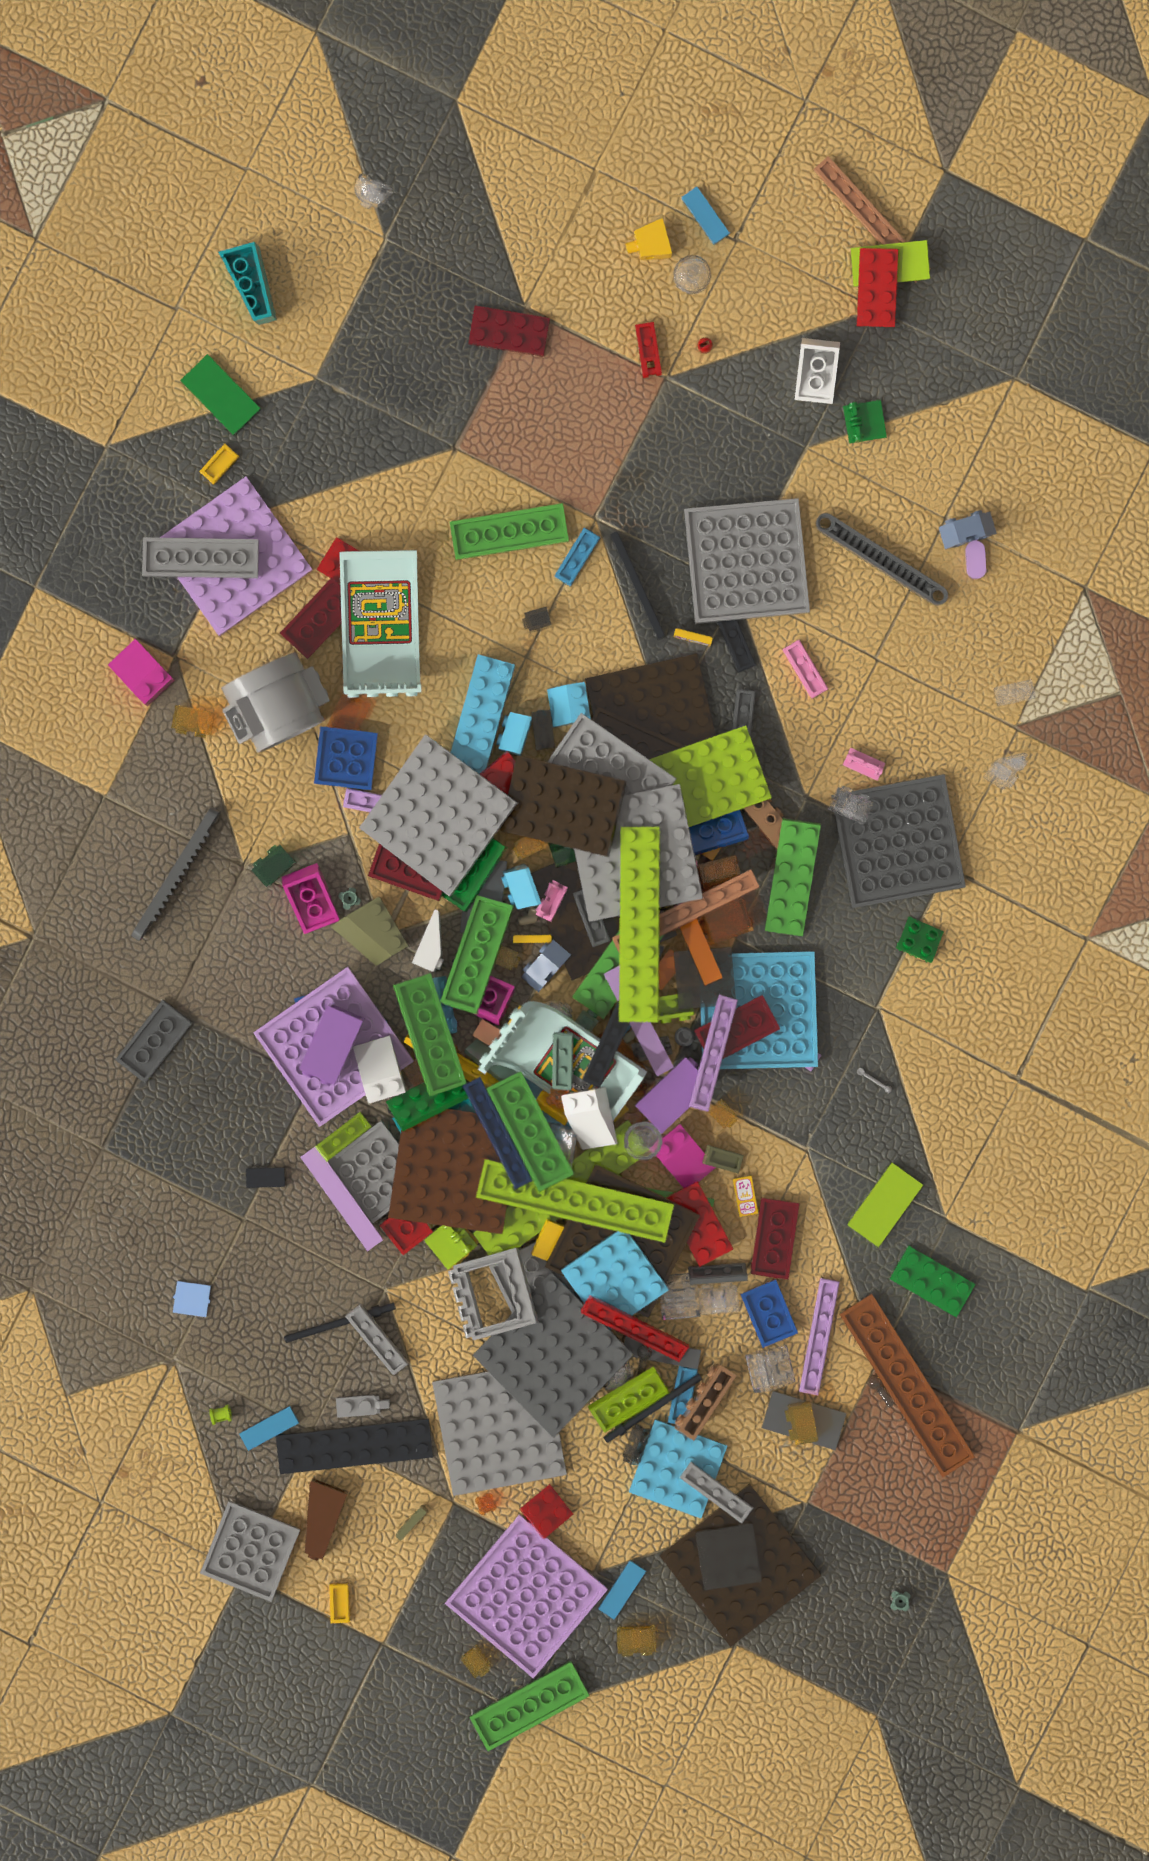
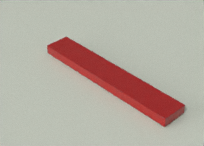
M592 1295L589 1296L580 1310L581 1314L678 1362L681 1361L689 1348L688 1343Z

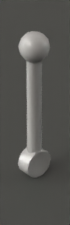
M863 1068L857 1070L858 1075H863L884 1088L886 1093L892 1092L891 1086H886L873 1078Z

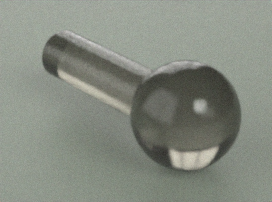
M641 1345L637 1349V1356L639 1358L637 1376L645 1372L647 1360L652 1356L651 1348L646 1345Z
M876 1374L870 1376L868 1379L869 1387L877 1390L888 1408L894 1406L895 1403L882 1386L883 1383L879 1376Z

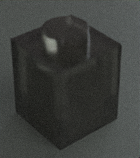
M547 607L524 613L525 618L522 619L525 630L529 629L530 633L552 627Z

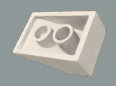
M802 338L795 400L833 404L840 342Z
M437 910L433 912L412 961L413 964L435 972L436 969L440 970L444 959H441L440 912Z
M390 1035L353 1046L368 1103L406 1093L407 1089Z
M606 1087L572 1092L561 1096L565 1115L582 1150L617 1144Z

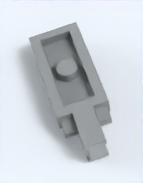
M375 1394L337 1397V1418L376 1415L381 1413L380 1409L390 1408V1399L379 1400V1396H375Z

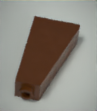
M312 1478L309 1487L305 1553L308 1554L309 1558L318 1561L319 1559L323 1560L348 1491Z

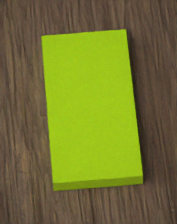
M928 240L851 248L854 287H858L860 248L899 249L897 283L930 279Z
M891 1162L847 1225L879 1247L923 1184Z
M653 1366L588 1405V1408L605 1433L670 1393V1391Z

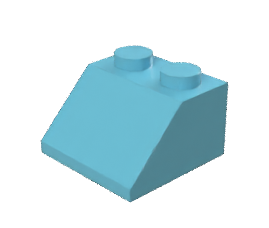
M585 682L547 689L553 728L573 725L580 713L590 718Z
M510 712L509 716L505 715L502 724L505 730L503 734H499L496 745H499L500 751H508L516 756L522 755L532 723V717Z
M521 864L502 871L504 876L501 879L504 887H508L510 894L507 896L511 905L521 909L541 904L529 867Z

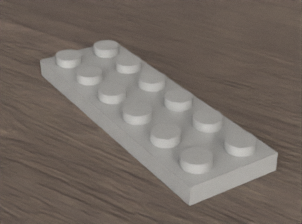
M143 537V577L258 579V539Z

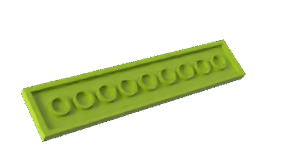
M621 827L619 1022H659L660 827Z
M627 1120L614 1129L617 1144L587 1149L570 1161L569 1165L574 1175L567 1179L586 1183L595 1164L620 1174L651 1150L630 1121ZM509 1206L506 1210L503 1234L475 1231L473 1235L487 1254L492 1255L519 1248L541 1232L546 1219L556 1221L560 1217Z
M486 1159L476 1198L664 1243L674 1207L673 1204L565 1179L541 1192H538L533 1181L515 1190L502 1163Z

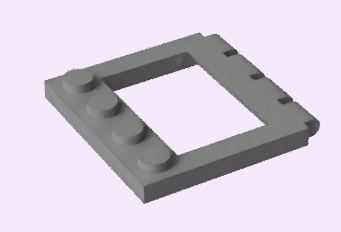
M519 1248L453 1266L454 1270L448 1271L451 1284L458 1283V1287H454L453 1292L456 1303L463 1302L462 1306H458L461 1322L468 1321V1324L462 1325L466 1338L472 1337L473 1340L539 1323ZM503 1262L518 1318L483 1327L469 1272Z

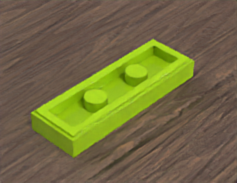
M359 1112L316 1145L315 1148L327 1162L372 1126L363 1114Z

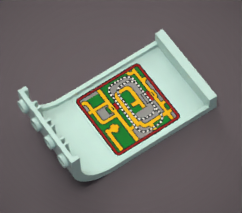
M417 550L341 551L340 584L344 694H348L349 698L359 697V694H367V697H379V693H386L387 697L398 696V693H406V696H417V692H421Z
M529 1001L524 1003L520 1010L517 1008L509 1017L512 1019L511 1023H505L500 1030L502 1034L500 1039H494L490 1045L491 1052L489 1054L485 1052L479 1061L482 1065L478 1070L484 1074L493 1065L505 1066L516 1072L521 1071L524 1077L562 1102L561 1096L598 1088L583 1081L582 1078L600 1039L557 1009L544 1003ZM554 1032L573 1033L572 1090L552 1089ZM616 1051L600 1088L606 1087L612 1120L618 1115L647 1073V1071L618 1051Z

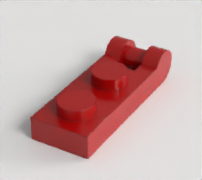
M654 322L636 324L635 331L643 378H649L650 375L662 376ZM654 362L655 367L647 368V363Z

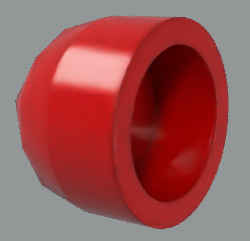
M707 337L701 338L697 344L698 350L704 354L709 353L713 347L711 339ZM706 342H709V343H710V344H708V345H706V346H704V347H702V348H701V346H700V345H702V344H704V343H706Z

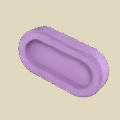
M971 541L965 548L966 572L970 578L980 579L986 573L985 547L980 541Z

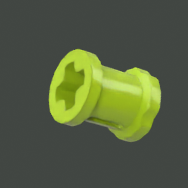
M229 1404L222 1408L209 1409L212 1425L226 1420L232 1421Z

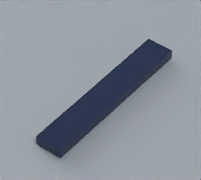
M479 1077L463 1085L514 1189L516 1190L532 1182L533 1180L481 1078Z

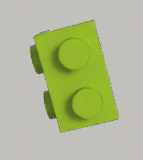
M691 992L659 997V1020L661 1024L672 1022L671 1018L678 1017L680 1021L690 1020L691 1015H694Z

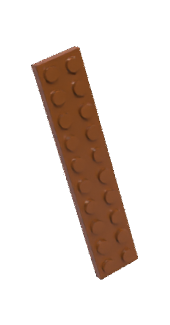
M872 1293L839 1313L942 1478L975 1458Z

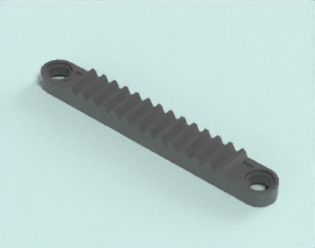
M823 513L817 518L816 528L819 532L860 559H863L872 567L877 568L892 580L908 588L917 596L922 597L935 606L943 605L947 601L948 592L943 586L828 513ZM823 518H827L831 522V526L827 529L822 528L820 525V521ZM935 591L943 593L941 601L934 600L933 593Z
M212 806L208 810L135 927L131 936L136 940L141 941L153 921L158 922L157 915L163 914L161 908L166 909L165 902L171 901L169 895H175L173 889H178L177 883L183 882L181 876H186L185 870L191 869L189 863H195L193 857L199 856L197 851L203 850L201 844H206L205 838L211 837L209 831L221 813L217 808Z

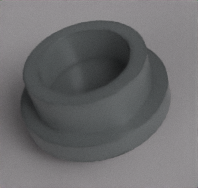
M681 1027L675 1032V1041L680 1046H688L693 1042L694 1035L689 1028Z

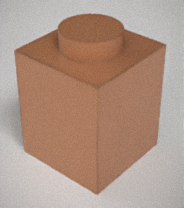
M482 1019L472 1036L490 1046L495 1038L500 1039L502 1035L499 1028Z

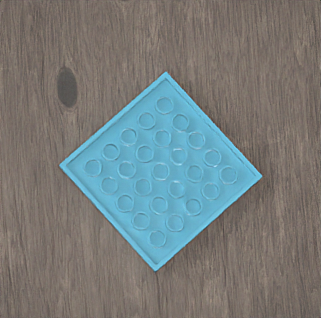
M815 952L713 954L723 978L704 986L700 976L701 1027L712 1021L718 995L738 1000L736 1008L763 995L780 1027V1030L722 1059L720 1069L818 1067Z

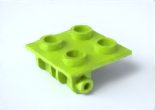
M440 1226L424 1240L447 1270L478 1246L465 1229Z

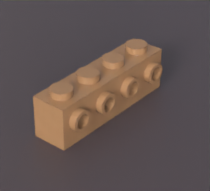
M771 799L743 808L745 813L777 850L782 817L784 816L777 807L774 809L771 806Z
M716 1364L710 1367L706 1374L708 1376L705 1382L702 1381L696 1389V1396L694 1399H689L685 1406L687 1408L683 1415L680 1414L675 1421L676 1426L674 1429L693 1441L736 1378L735 1374L722 1365Z

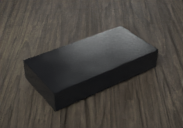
M285 1167L246 1168V1188L285 1187Z

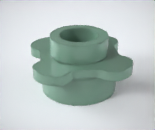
M353 887L349 888L346 892H340L338 895L339 899L343 902V908L349 910L353 905H359L361 899L356 895V889Z
M892 1592L891 1609L909 1610L910 1594L908 1592Z

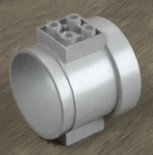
M296 652L269 662L221 688L229 703V706L222 709L238 743L242 744L251 739L257 753L283 743L325 721L319 711V707L329 702L328 693L320 682L318 672L314 670L313 666L304 669Z

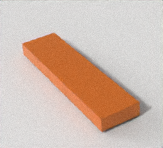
M695 919L679 927L704 986L722 979L721 972L698 920Z

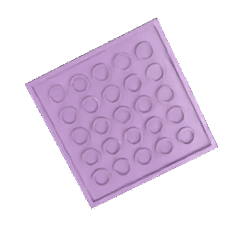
M247 477L241 479L160 537L259 540L258 579L177 577L219 637L313 571Z
M346 967L253 1032L319 1127L366 1095L353 1048L335 1085L327 1086L319 1082L320 1078L315 1076L309 1078L302 1074V1070H299L329 1003L365 1018L353 1046L390 1035L400 1070L414 1062L349 967Z
M519 1514L447 1599L445 1604L534 1678L608 1588L548 1537L543 1539L531 1523Z

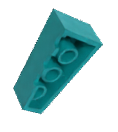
M255 242L219 251L218 253L243 298L253 321L258 325L276 321L277 318L260 247Z

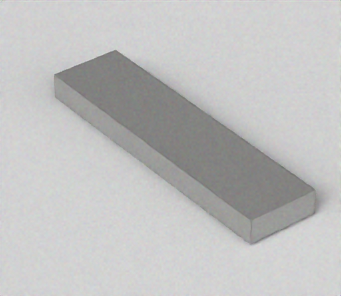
M359 1304L346 1314L345 1317L392 1375H395L408 1365L407 1359L362 1304Z
M690 1462L680 1475L683 1481L740 1523L744 1522L753 1509L750 1504L693 1462Z

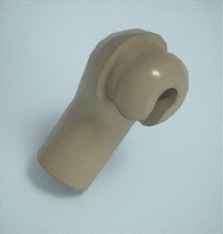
M539 905L531 906L526 916L517 917L519 926L533 924L538 921L539 916L536 915V908Z

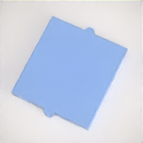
M177 1281L176 1293L173 1296L175 1299L173 1313L207 1317L208 1303L211 1302L209 1299L211 1285Z

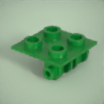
M881 400L858 404L857 402H852L849 405L843 406L849 444L887 438Z
M908 917L896 948L899 951L908 953L910 956L913 955L915 958L918 957L925 960L926 963H932L944 931Z

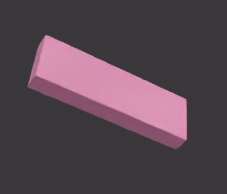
M800 640L783 649L784 654L811 699L828 690Z

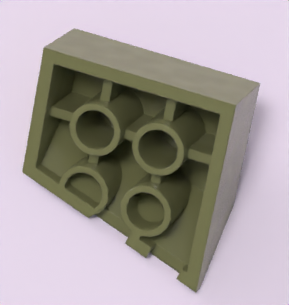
M380 897L375 898L331 926L376 966L410 947Z

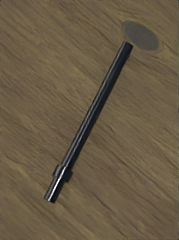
M394 1302L383 1306L376 1305L367 1310V1312L372 1317L377 1318L382 1316L383 1313L396 1310ZM346 1317L285 1335L284 1340L286 1343L350 1324Z
M698 1373L625 1423L615 1426L613 1431L603 1437L604 1440L609 1443L619 1435L623 1436L628 1432V1429L702 1381L703 1378Z

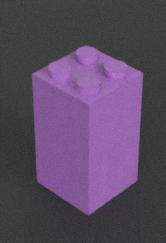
M329 1003L299 1070L303 1071L302 1074L309 1078L318 1077L320 1078L319 1082L327 1086L335 1085L365 1018Z
M684 1057L674 1068L635 1103V1106L661 1133L689 1108L698 1074L696 1068L699 1066L691 1057L689 1059Z

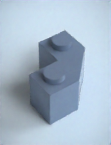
M982 510L973 512L970 517L956 520V518L945 521V525L938 527L945 549L956 548L971 541L983 540L997 534L991 513H982Z
M554 940L550 944L546 942L539 950L540 956L534 963L530 961L523 969L525 973L521 978L538 993L571 956Z

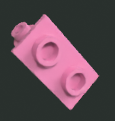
M850 748L843 763V766L877 781L885 765L884 762L853 748Z
M552 880L544 894L546 898H542L541 904L536 908V915L552 922L568 887Z

